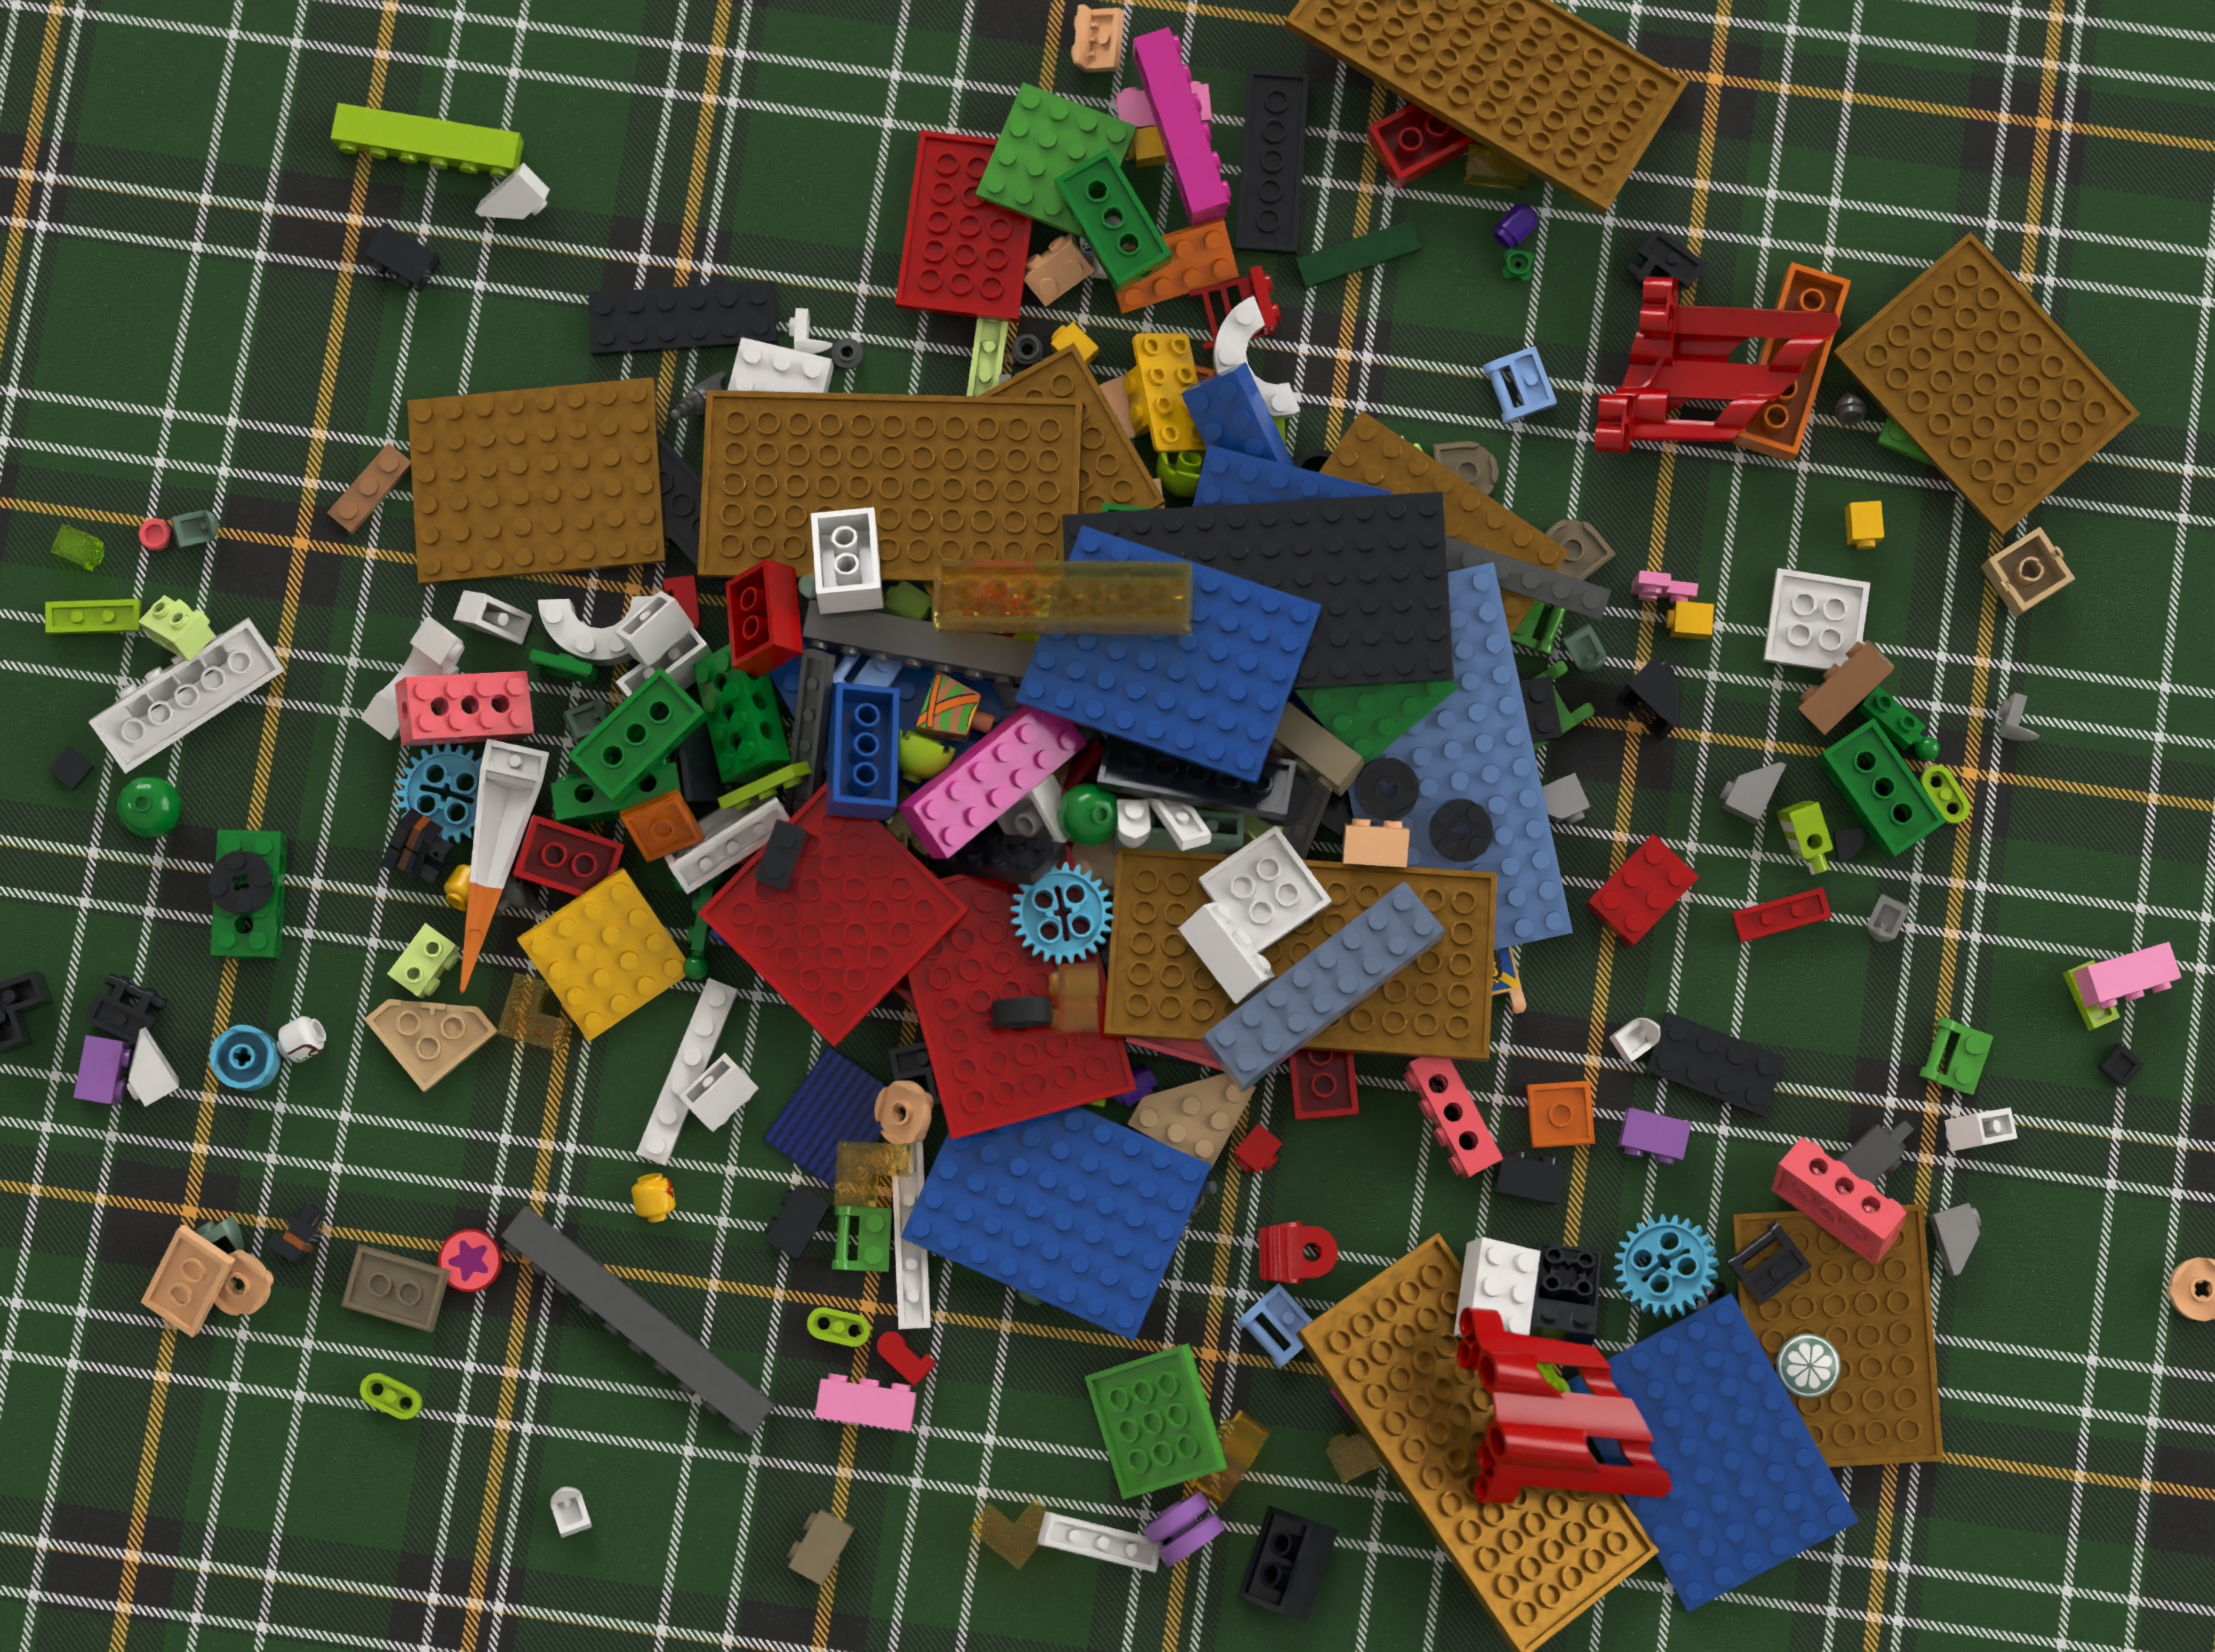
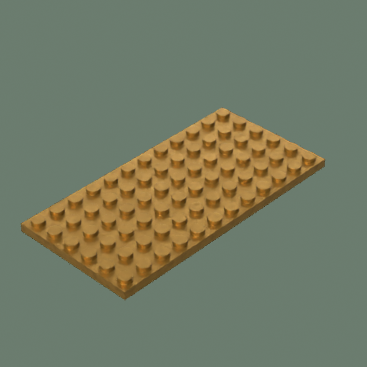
M1300 0L1286 19L1283 27L1602 215L1606 214L1688 83L1687 80L1550 0Z
M706 390L698 576L734 578L767 558L794 567L796 579H800L804 575L815 573L811 513L874 507L878 533L881 582L957 584L976 582L983 584V581H989L999 585L1059 586L1065 571L1062 515L1078 514L1082 399Z
M1117 847L1112 911L1114 919H1112L1104 1036L1202 1042L1203 1035L1247 1002L1235 1004L1178 929L1203 905L1213 902L1198 882V878L1232 855ZM1302 860L1330 897L1332 904L1259 953L1267 959L1271 966L1270 970L1275 975L1261 990L1404 881L1442 925L1445 932L1442 940L1300 1049L1488 1061L1490 1051L1497 873Z
M1436 1233L1295 1334L1512 1651L1532 1652L1657 1554L1659 1550L1621 1495L1617 1493L1521 1485L1518 1495L1511 1505L1480 1503L1477 1501L1474 1486L1476 1478L1482 1473V1469L1477 1462V1451L1480 1443L1487 1440L1486 1432L1489 1422L1495 1420L1491 1393L1482 1386L1477 1370L1461 1369L1457 1364V1348L1459 1343L1464 1340V1338L1454 1336L1463 1267L1441 1235ZM1590 1452V1454H1591V1456H1592L1594 1462H1595V1463H1598V1462L1596 1461V1459L1594 1458V1456L1592 1455V1453Z

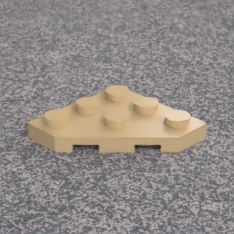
M388 999L364 1019L425 1093L499 1032L482 1010L475 1006Z
M1223 1073L1150 1094L1141 1099L1127 1125L1158 1142L1207 1162L1213 1167L1256 1087L1252 1085L1242 1093L1230 1077Z

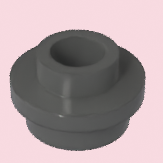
M1023 334L1017 337L1012 345L1013 357L1023 365L1035 364L1040 360L1043 353L1041 341L1031 334ZM1024 346H1031L1033 348V352L1030 355L1023 354L1021 350Z
M844 338L834 345L832 357L835 364L840 368L853 369L861 363L863 350L856 340ZM846 348L853 350V355L849 358L842 356V351Z

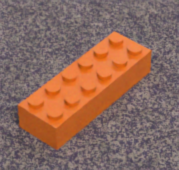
M1791 262L1785 272L1774 309L1836 312L1838 318H1840L1851 280ZM1834 335L1829 341H1825L1813 352L1805 364V370L1773 404L1766 403L1755 414L1749 426L1733 439L1732 444L1788 462H1792L1799 452ZM1765 338L1757 365H1770L1777 353L1791 339Z

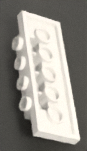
M249 617L225 633L215 635L190 662L175 655L171 658L173 662L171 666L165 670H162L160 666L153 669L144 676L147 681L136 688L134 684L125 687L118 693L120 699L114 705L89 720L90 725L125 774L284 671V667Z

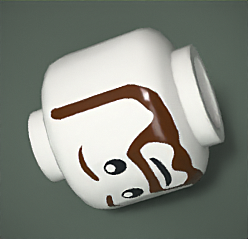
M301 1016L279 1029L278 1051L284 1058L288 1057L294 1062L301 1063L323 1050L324 1041L326 1040L325 1030L318 1020Z

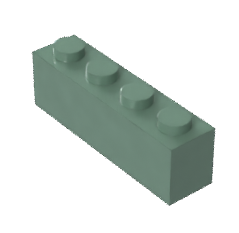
M1149 805L1150 835L1142 845L1136 848L1181 851L1151 805ZM1196 810L1211 832V841L1208 844L1183 850V852L1233 855L1242 849L1245 814ZM1116 826L1113 849H1117V847L1129 848L1119 840Z

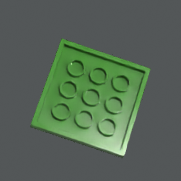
M1022 82L978 186L976 197L1084 239L1056 192L1054 179L1108 148L1120 168H1122L1137 132V126ZM1099 190L1089 194L1094 199H1101L1105 196Z
M1189 1343L1084 1376L1123 1500L1228 1468Z

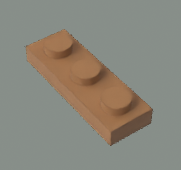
M387 443L327 512L328 515L353 535L410 470L411 461L391 444Z

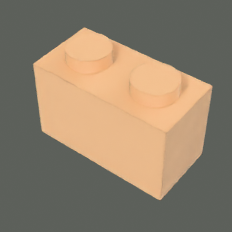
M1352 818V823H1344L1342 862L1346 864L1407 868L1410 829L1402 827V821L1384 820L1383 825H1371V819Z

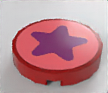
M463 1229L453 1233L444 1241L439 1252L438 1267L451 1270L447 1282L451 1287L462 1292H478L497 1280L502 1269L503 1255L498 1243L490 1234L479 1229Z

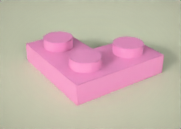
M1640 570L1632 581L1631 594L1638 595V599L1644 601H1657V597L1669 599V603L1675 604L1676 601L1693 602L1697 596L1698 584L1672 581L1671 574Z

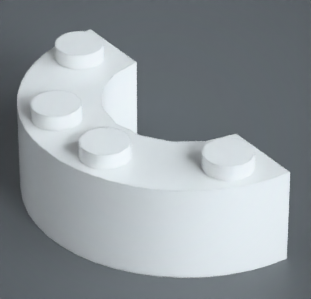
M1252 296L1239 303L1227 315L1219 329L1213 349L1215 375L1246 362L1271 417L1290 418L1300 413V409L1289 382L1282 384L1264 382L1254 375L1248 365L1246 356L1248 342L1265 325L1256 300Z
M654 596L632 597L630 609L624 619L614 626L602 629L589 627L579 621L570 599L538 600V606L546 630L563 651L582 662L597 666H610L634 659L615 631Z
M432 617L425 618L410 641L413 649L405 665L383 690L376 693L361 716L363 721L389 740H393L400 735L395 684L405 677L454 675L459 671L456 664L465 648L463 641Z

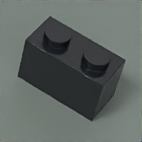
M383 222L364 252L370 261L369 266L382 275H385L386 272L396 277L395 282L409 291L414 287L422 292L441 262L434 251Z
M777 819L754 879L762 885L788 894L810 836L808 830Z
M1508 1150V1155L1502 1154L1503 1159L1498 1162L1493 1193L1551 1205L1559 1204L1565 1166L1558 1165V1159L1540 1156L1539 1161L1526 1159L1527 1153L1515 1150Z
M796 1185L794 1190L789 1188L780 1202V1205L784 1207L778 1218L772 1216L764 1233L768 1234L765 1241L801 1260L832 1205Z

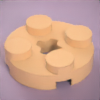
M909 1080L895 1081L889 1087H884L878 1094L875 1103V1119L881 1122L883 1131L880 1132L883 1137L889 1142L898 1145L923 1141L931 1123V1109L934 1105L933 1097L925 1092L919 1084ZM901 1107H905L906 1109V1117L904 1118V1120L903 1114L900 1112Z
M236 1250L228 1254L236 1260L214 1303L227 1314L235 1316L239 1314L249 1315L256 1312L267 1302L271 1292V1285L273 1284V1276L256 1257L243 1250ZM234 1277L240 1278L244 1282L245 1288L238 1290L235 1287L237 1282L234 1280Z
M2192 1258L2179 1264L2173 1271L2167 1287V1294L2175 1309L2184 1317L2197 1321L2215 1319L2214 1259ZM2205 1281L2208 1284L2206 1287L2207 1292H2209L2208 1296H2197L2195 1294L2196 1288L2194 1287L2196 1282L2201 1284Z

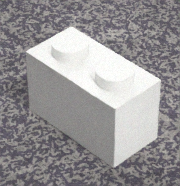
M660 591L622 624L615 633L631 656L649 667L652 663L659 661L671 646L681 641L694 625L677 600Z
M724 1053L679 1098L714 1132L742 1104L749 1101L759 1088Z

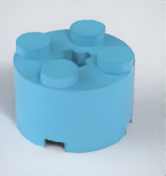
M236 1025L229 1028L214 1040L210 1050V1064L216 1076L227 1086L239 1090L253 1091L268 1086L280 1068L281 1054L277 1048V1041L267 1032L253 1026ZM241 1055H251L250 1061H246V1063L240 1061Z

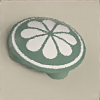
M1807 1333L1792 1337L1782 1346L1775 1360L1777 1374L1783 1386L1794 1395L1803 1398H1815L1824 1395L1833 1388L1840 1375V1358L1836 1349L1827 1339L1816 1334Z

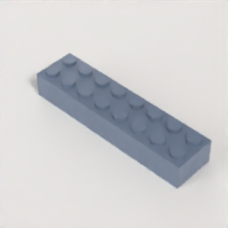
M1404 881L1203 1035L1202 1044L1243 1093L1442 940L1445 929Z

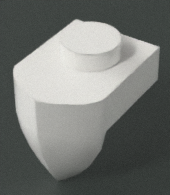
M796 308L795 318H790L789 336H794V350L815 354L831 348L832 343L809 339V310Z
M1149 799L1117 800L1118 837L1122 844L1131 849L1142 845L1150 835Z
M1637 1018L1626 1024L1609 1038L1627 1064L1659 1042L1661 1035L1660 1025L1648 1018Z
M561 1487L552 1496L550 1504L561 1537L563 1538L591 1528L592 1524L581 1492L573 1487Z

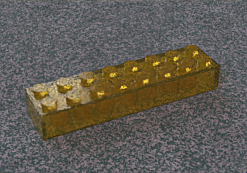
M935 560L932 623L937 632L1192 635L1194 571L1191 562Z

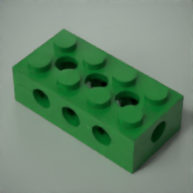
M1109 148L1054 179L1056 192L1117 294L1171 264V251ZM1099 190L1105 196L1101 199H1094L1089 194ZM1109 217H1117L1121 222L1118 225L1112 226L1107 224L1105 220ZM1126 243H1132L1137 249L1133 252H1125L1121 246Z
M730 644L695 663L693 668L703 709L708 717L706 721L722 783H751L791 761L769 673L760 677L732 668Z
M660 666L567 755L617 805L708 717L696 702ZM658 709H669L668 716L664 720L658 721L654 719V714ZM644 730L646 732L641 742H631V735L635 731ZM621 752L622 759L619 763L615 765L608 764V757L611 753Z
M1874 718L1816 757L1888 861L1947 822ZM1857 757L1867 760L1869 764L1868 770H1863L1858 766ZM1876 783H1881L1885 786L1887 790L1886 796H1881L1876 792ZM1894 809H1900L1904 813V822H1899L1895 819L1893 815Z
M665 758L617 805L589 777L577 778L576 774L558 777V782L550 783L556 821L570 827L621 819V810L677 788L685 800L682 770L676 762L671 763L669 758ZM656 782V787L652 791L644 792L647 784ZM587 793H594L593 798L589 802L582 803L583 797Z
M217 829L216 863L232 851L252 852L263 858L270 865L275 888L269 903L255 913L235 915L222 909L213 899L211 956L217 959L281 961L288 836L283 832ZM247 875L235 879L234 882L237 884L235 887L236 891L239 892L241 888L246 890L249 888L250 884L247 883ZM252 919V930L247 934H243L242 926L244 922Z

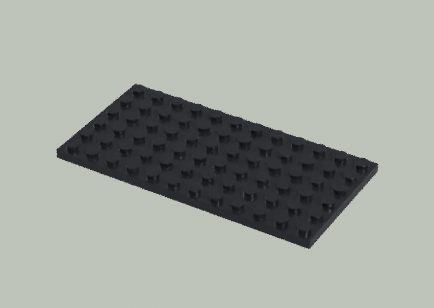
M1443 491L1062 515L1064 569L1070 558L1081 526L1084 525L1321 604L1320 615L1292 690L1454 681Z

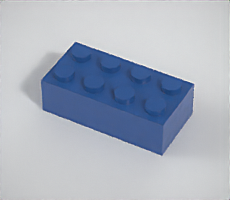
M1246 362L1193 384L1181 393L1206 448L1208 445H1213L1295 466Z
M836 683L830 699L826 815L888 821L891 819L897 807L900 688Z

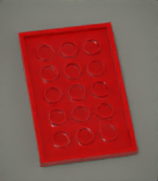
M925 130L920 131L895 301L896 308L1019 323L1033 219L976 197V191L998 139Z

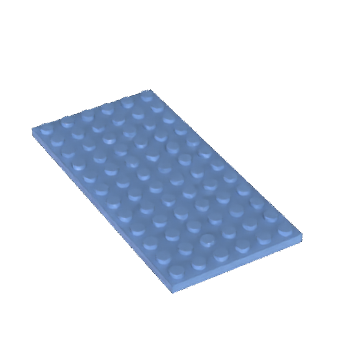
M1494 562L1448 572L1454 671L1453 682L1458 689L1372 759L1395 757L1408 764L1415 772L1419 781L1418 798L1414 808L1406 816L1396 820L1403 822L1402 827L1410 829L1407 867L1496 872L1497 893L1494 950L1573 933ZM1355 780L1347 789L1353 818L1371 819V825H1383L1384 820L1368 815L1359 805L1355 793ZM1386 780L1380 783L1382 788L1378 790L1380 796L1386 794L1388 797H1392L1394 795L1392 790L1396 787L1395 783H1388ZM1465 798L1472 800L1482 806L1491 818L1493 825L1492 840L1486 852L1472 861H1450L1441 856L1430 841V819L1442 804L1451 799ZM1463 821L1458 822L1456 828H1452V834H1457L1458 839H1464V835L1470 832V828L1465 827Z

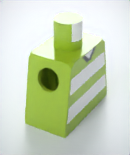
M1804 800L1776 811L1794 858L1806 860L1811 875L1828 870L1829 866L1824 853L1832 850L1833 845L1819 802ZM1811 836V844L1808 846L1807 840Z

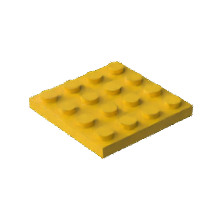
M623 867L517 938L522 948L588 1041H591L686 977L683 970L686 960L685 956Z

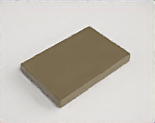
M360 1244L357 1247L341 1306L427 1332H433L451 1270Z

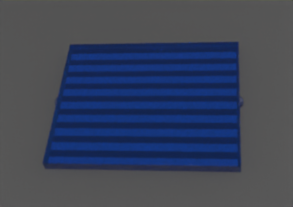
M828 1046L763 1139L797 1162L801 1169H807L841 1193L882 1135L880 1132L883 1131L881 1122L875 1119V1103L880 1091L887 1086L873 1077L869 1070H863L838 1051Z

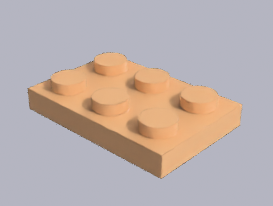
M182 1225L177 1229L140 1303L190 1337H194L199 1333L236 1259L187 1226Z

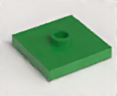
M535 649L531 650L529 660L539 672L594 686L598 685L600 674L593 664L578 661L576 657L564 653L555 655Z

